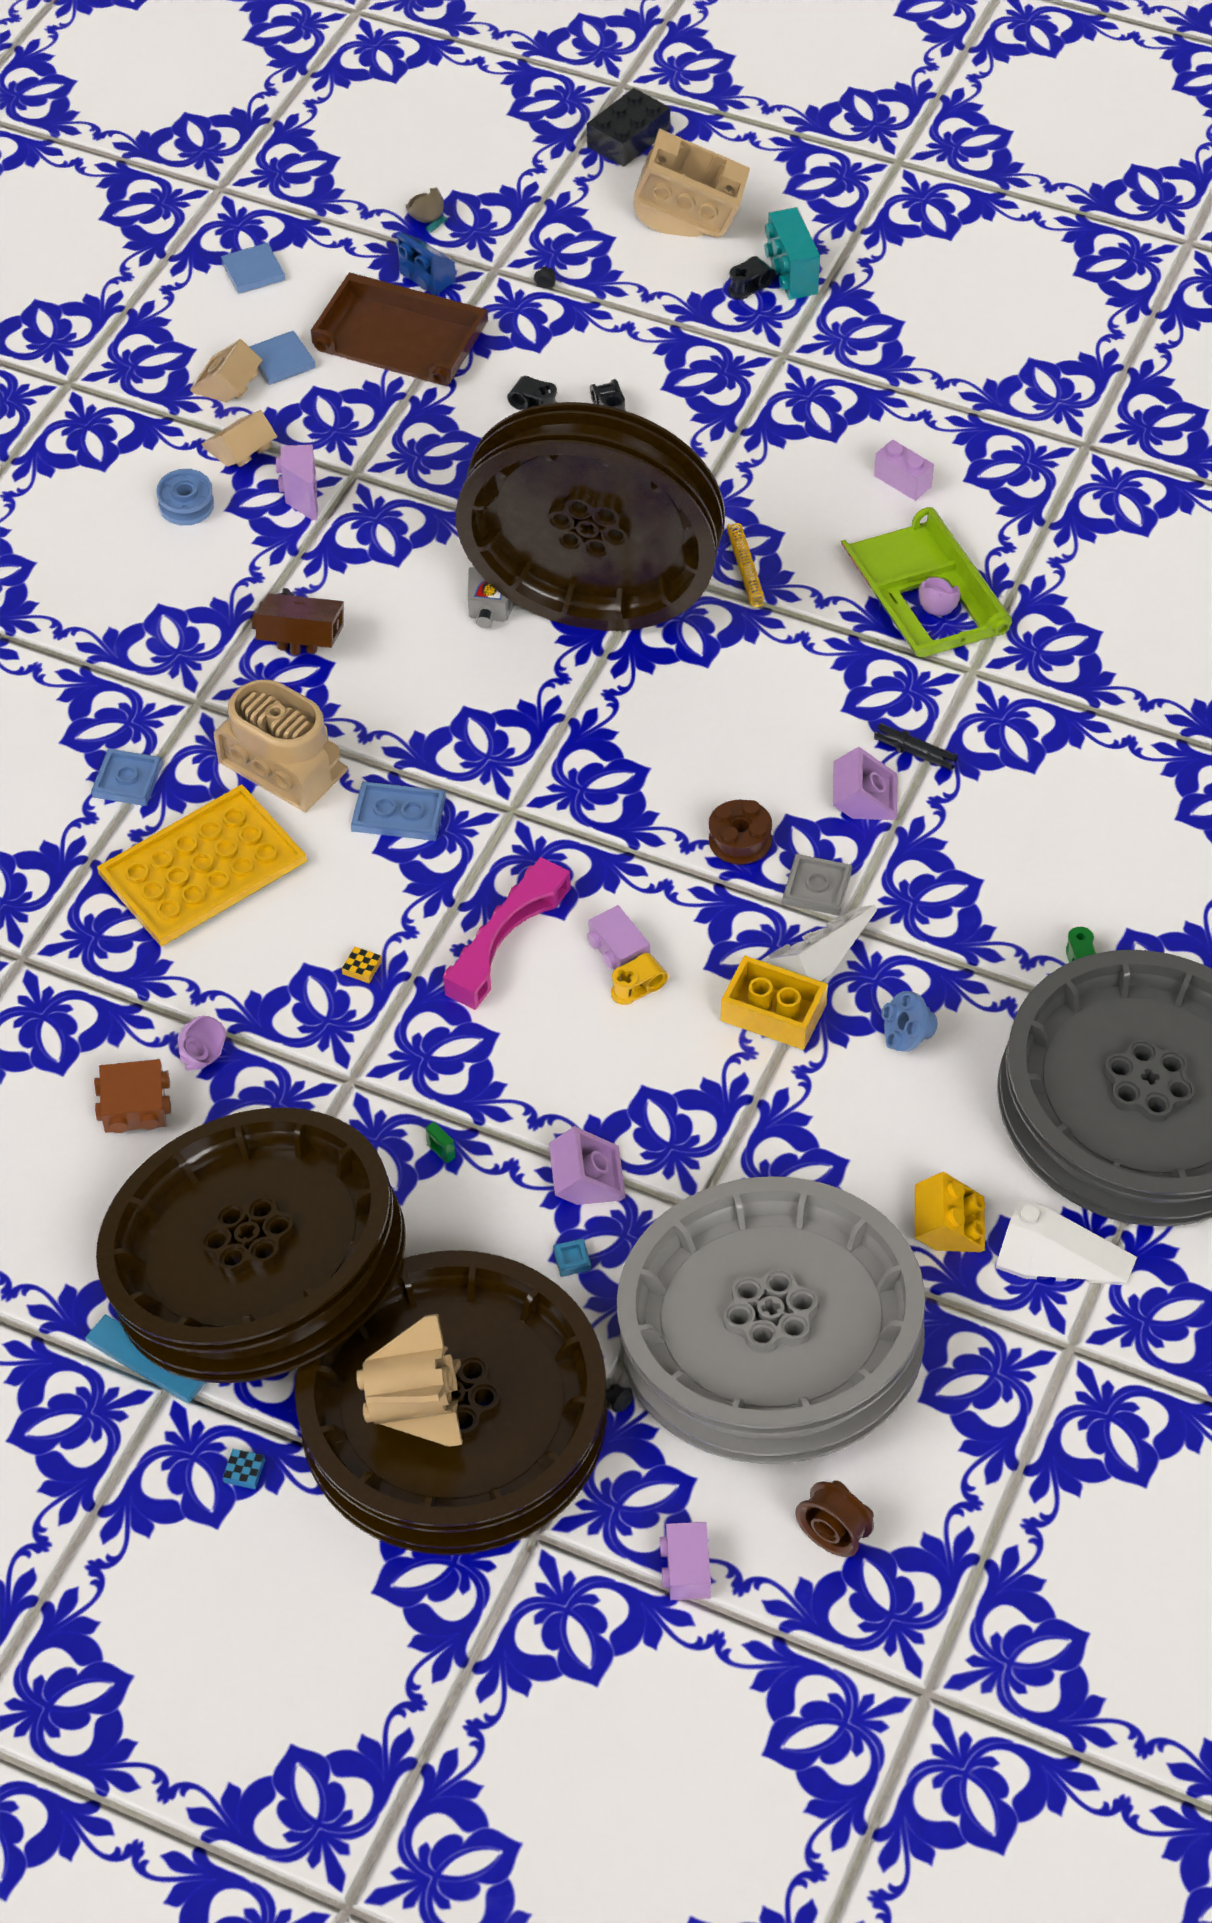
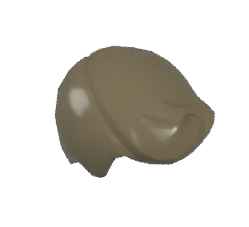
M437 187L430 188L429 194L422 193L414 196L406 204V210L409 215L423 223L435 221L441 216L444 209V199Z

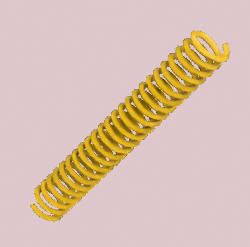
M735 523L730 526L728 524L726 529L751 606L760 607L764 604L761 602L765 597L742 525Z

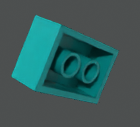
M794 207L769 212L768 223L765 224L767 243L764 244V251L766 257L771 259L772 268L779 276L781 290H785L789 300L817 295L820 254L798 208Z

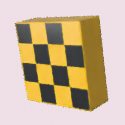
M354 946L342 967V974L370 983L382 962L381 955Z

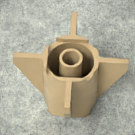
M438 1314L424 1316L369 1356L363 1362V1370H357V1384L359 1390H364L366 1402L363 1403V1415L367 1423L381 1424L445 1446L462 1445L463 1441L457 1415L458 1400L451 1401V1393L458 1390L456 1373L461 1366L460 1359L453 1360L451 1354L444 1355L448 1348L443 1343Z

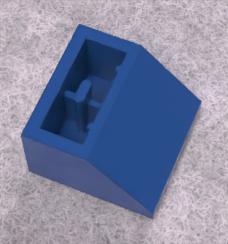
M403 232L397 233L399 270L404 277L409 278L433 295L438 294L456 281L455 262L420 238Z

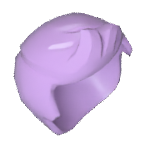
M930 577L923 581L918 592L920 604L924 610L935 616L950 614L957 607L961 596L958 586L952 588L946 580L938 577Z
M205 1015L199 1016L186 1023L179 1032L178 1049L180 1060L182 1063H185L187 1071L205 1068L221 1055L226 1031L225 1027L217 1019Z

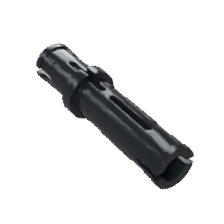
M880 723L877 729L887 735L875 731L874 740L896 747V751L903 753V751L948 769V771H952L955 765L945 759L957 763L958 754L912 737L908 731L900 732L883 723Z

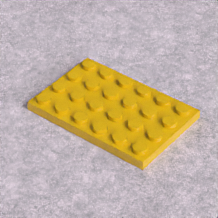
M241 784L97 866L100 877L162 947L306 863L307 857L302 849Z

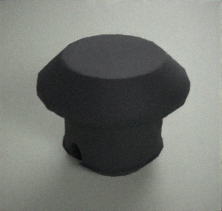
M542 267L541 270L534 274V281L541 288H552L555 285V272L550 267L549 269Z
M616 1383L606 1390V1401L612 1404L613 1412L624 1411L633 1399L631 1387L622 1388Z

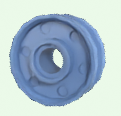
M178 469L162 477L157 485L159 511L162 517L170 523L180 526L194 525L209 517L214 509L212 483L201 471Z

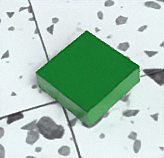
M435 1122L426 1127L427 1146L444 1162L449 1163L456 1158L454 1140Z

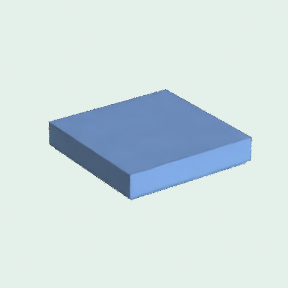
M268 243L221 256L222 264L238 294L285 280V274Z
M294 330L249 346L262 359L258 369L269 385L316 368L314 359Z
M108 749L92 787V797L147 806L163 766L162 757Z

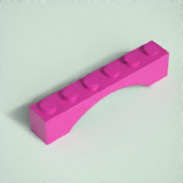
M542 857L538 859L534 866H529L522 881L518 885H514L505 902L495 908L489 922L479 928L473 942L463 948L457 962L446 969L443 976L445 995L476 1010L491 991V964L504 938L525 920L542 912L553 910L559 905L571 889L570 871Z

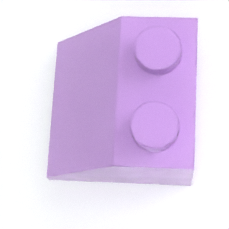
M313 444L281 446V457H276L277 473H282V476H278L279 492H284L285 502L312 521L317 520V477Z
M855 748L834 761L833 806L852 819H896L897 773L862 748Z
M575 1126L549 1143L555 1196L577 1205L621 1201L626 1198L618 1145Z

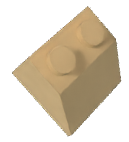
M239 339L211 357L190 391L193 394L222 402H228L234 397L239 399L248 390L247 383L252 381L259 373L257 368L262 359L242 339Z
M259 410L232 423L203 442L202 446L227 467L234 464L240 467L252 460L250 455L255 451L260 454L272 447L270 442L277 438V435L262 410Z

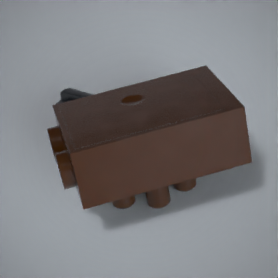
M288 588L282 589V593H269L264 602L260 603L257 613H254L252 616V629L256 630V640L277 642V649L282 651L288 649V643H290V654L299 655L301 653V645H306V651L310 654L317 652V646L332 648L344 627V601L295 596Z

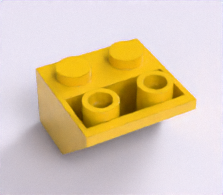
M944 1171L915 1184V1238L935 1251H985L984 1196Z

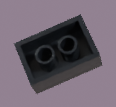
M632 88L586 124L587 147L624 167L654 144L659 129L666 132L670 131V107Z

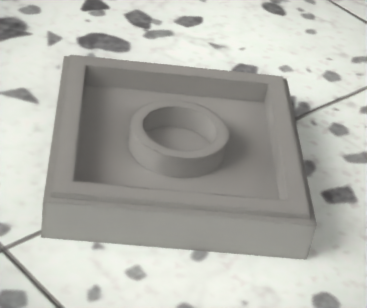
M796 854L783 894L782 904L839 916L852 873V865Z

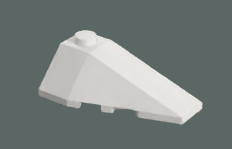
M875 905L854 908L826 923L827 928L803 935L804 941L792 946L786 944L760 961L822 981L833 973L875 914L877 908Z
M1019 1199L1007 1228L996 1263V1269L1025 1279L1037 1280V1276L1056 1277V1281H1067V1278L1085 1279L1088 1283L1127 1285L1137 1257L1049 1208Z

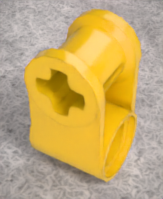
M650 953L641 954L636 959L617 967L613 971L612 982L614 985L611 988V997L618 1004H631L635 1000L662 988L668 980V973Z

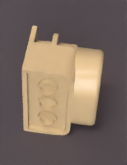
M659 129L653 148L650 150L642 168L635 190L633 202L635 213L646 226L660 233L686 237H697L706 234L712 237L723 236L740 206L750 168Z
M256 680L238 688L228 703L229 718L214 731L217 758L220 764L305 813L348 771V766L339 762V747L328 740L327 727L324 725L323 714L319 706L309 698L277 681Z

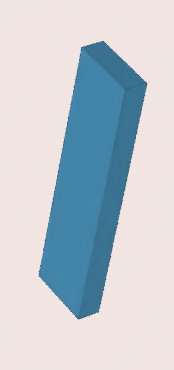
M106 1314L85 1337L87 1344L187 1404L193 1400L207 1383L177 1376L150 1362L131 1343L122 1324Z

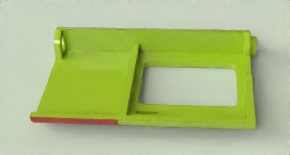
M926 507L917 512L912 520L911 527L849 544L846 540L841 541V545L917 657H927L993 636L1003 635L1009 630L1012 623L1011 616L933 507ZM928 515L927 521L924 523H920V520L924 516ZM930 577L942 578L952 588L955 586L959 587L961 593L959 600L978 628L963 631L942 639L932 640L901 593L919 588L920 584Z

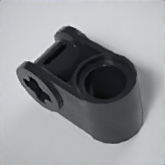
M753 256L730 269L731 285H729L728 293L734 299H746L755 292L767 288L775 279L776 272L758 256Z
M524 375L519 378L508 393L507 399L510 405L518 410L557 403L555 401L557 387L553 383L540 381Z
M612 379L610 383L598 386L596 384L590 385V395L593 404L625 411V397L616 379Z

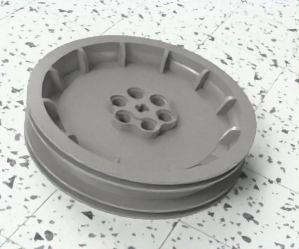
M754 1177L722 1183L695 1193L668 1209L646 1229L632 1248L620 1276L617 1293V1314L621 1334V1350L625 1371L633 1391L645 1409L665 1429L684 1442L719 1457L749 1463L781 1464L819 1458L851 1446L875 1431L900 1407L912 1389L922 1363L925 1340V1291L922 1273L909 1243L896 1226L876 1208L853 1194L821 1182L793 1177Z

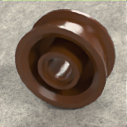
M731 800L719 805L709 818L710 849L719 859L731 864L744 865L760 860L768 853L772 844V819L769 812L754 800Z
M834 1480L832 1483L824 1481L815 1483L810 1490V1499L800 1502L795 1509L797 1522L804 1533L818 1546L837 1556L851 1557L855 1555L859 1549V1540L868 1537L874 1529L873 1511L849 1492L842 1482Z

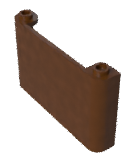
M349 272L312 327L311 339L315 348L320 352L439 385H448L488 323V310Z

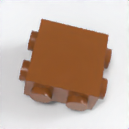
M161 1059L99 1065L100 1077L94 1078L96 1096H100V1103H95V1113L97 1121H102L105 1133H122L127 1130L137 1129L152 1130L157 1127L166 1126V1114H171V1101L169 1095L165 1096V1089H170L169 1071H163Z

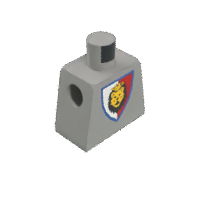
M469 567V616L477 619L476 623L481 628H490L493 621H507L515 603L494 589L474 567Z

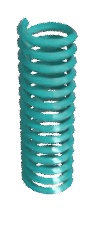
M441 215L428 225L426 230L428 229V232H433L442 223L447 221V217Z

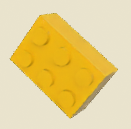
M744 955L721 999L720 1021L805 1050L827 1005L828 984Z

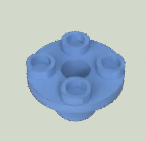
M911 991L900 992L890 1003H886L882 1008L881 1015L884 1020L886 1046L890 1049L902 1052L911 1051L920 1042L922 1043L924 1039L931 1038L937 1030L938 1022L936 1015L930 1011V1008L926 1006L924 999L918 993Z

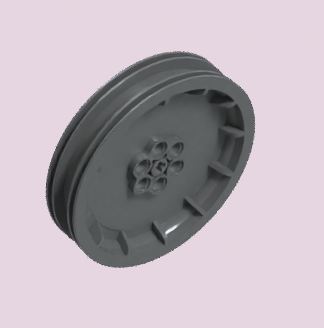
M1148 950L1107 951L1085 956L1058 968L1040 981L1020 1006L999 1067L997 1093L1000 1113L1006 1131L1016 1150L1033 1172L1053 1190L1071 1202L1098 1215L1125 1223L1145 1226H1178L1211 1219L1212 969L1180 956Z

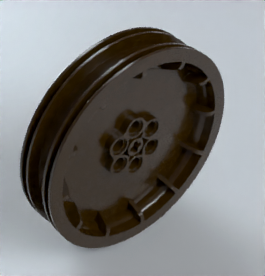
M561 402L534 406L516 412L494 425L482 437L473 452L456 506V528L463 550L474 568L494 589L520 607L546 619L569 626L602 631H625L650 627L668 621L690 608L701 597L711 580L717 550L725 525L724 501L717 481L704 461L685 442L660 425L636 414L609 406L580 402Z
M299 1108L255 1109L224 1116L200 1125L166 1144L137 1168L120 1188L103 1219L96 1249L97 1271L102 1288L116 1311L126 1335L135 1348L150 1362L169 1373L191 1380L211 1383L248 1382L280 1375L304 1366L330 1352L359 1330L380 1307L398 1276L405 1251L406 1227L401 1206L390 1185L384 1164L373 1145L358 1130L340 1119L312 1110Z
M449 1250L403 1258L398 1276L390 1292L371 1318L342 1344L320 1358L297 1368L295 1383L297 1417L301 1429L305 1457L318 1487L332 1506L354 1526L382 1542L401 1549L434 1555H463L496 1549L525 1538L555 1519L577 1497L595 1469L603 1447L607 1424L606 1373L600 1343L591 1323L578 1304L559 1285L540 1272L502 1256L476 1251ZM438 1314L443 1343L448 1348L444 1355L451 1354L453 1360L460 1359L461 1366L456 1373L458 1390L451 1393V1401L458 1400L457 1415L459 1425L466 1424L470 1426L467 1429H460L462 1445L445 1446L381 1424L367 1423L364 1419L363 1403L366 1402L364 1390H359L357 1370H363V1362L369 1356L427 1315ZM470 1375H478V1376H479L478 1378H475V1379H469V1378H467V1377L470 1376ZM483 1401L491 1402L487 1406L479 1405Z

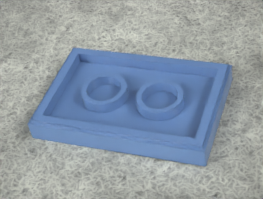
M362 781L351 822V831L436 841L446 801V791Z

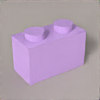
M893 439L876 453L874 476L916 501L932 487L934 464Z
M619 905L588 920L589 933H587V939L593 949H598L601 952L604 962L609 969L615 970L617 967L636 959L641 954L650 953V943Z
M707 1522L666 1524V1537H660L661 1557H667L668 1567L662 1568L663 1588H669L670 1600L711 1598Z

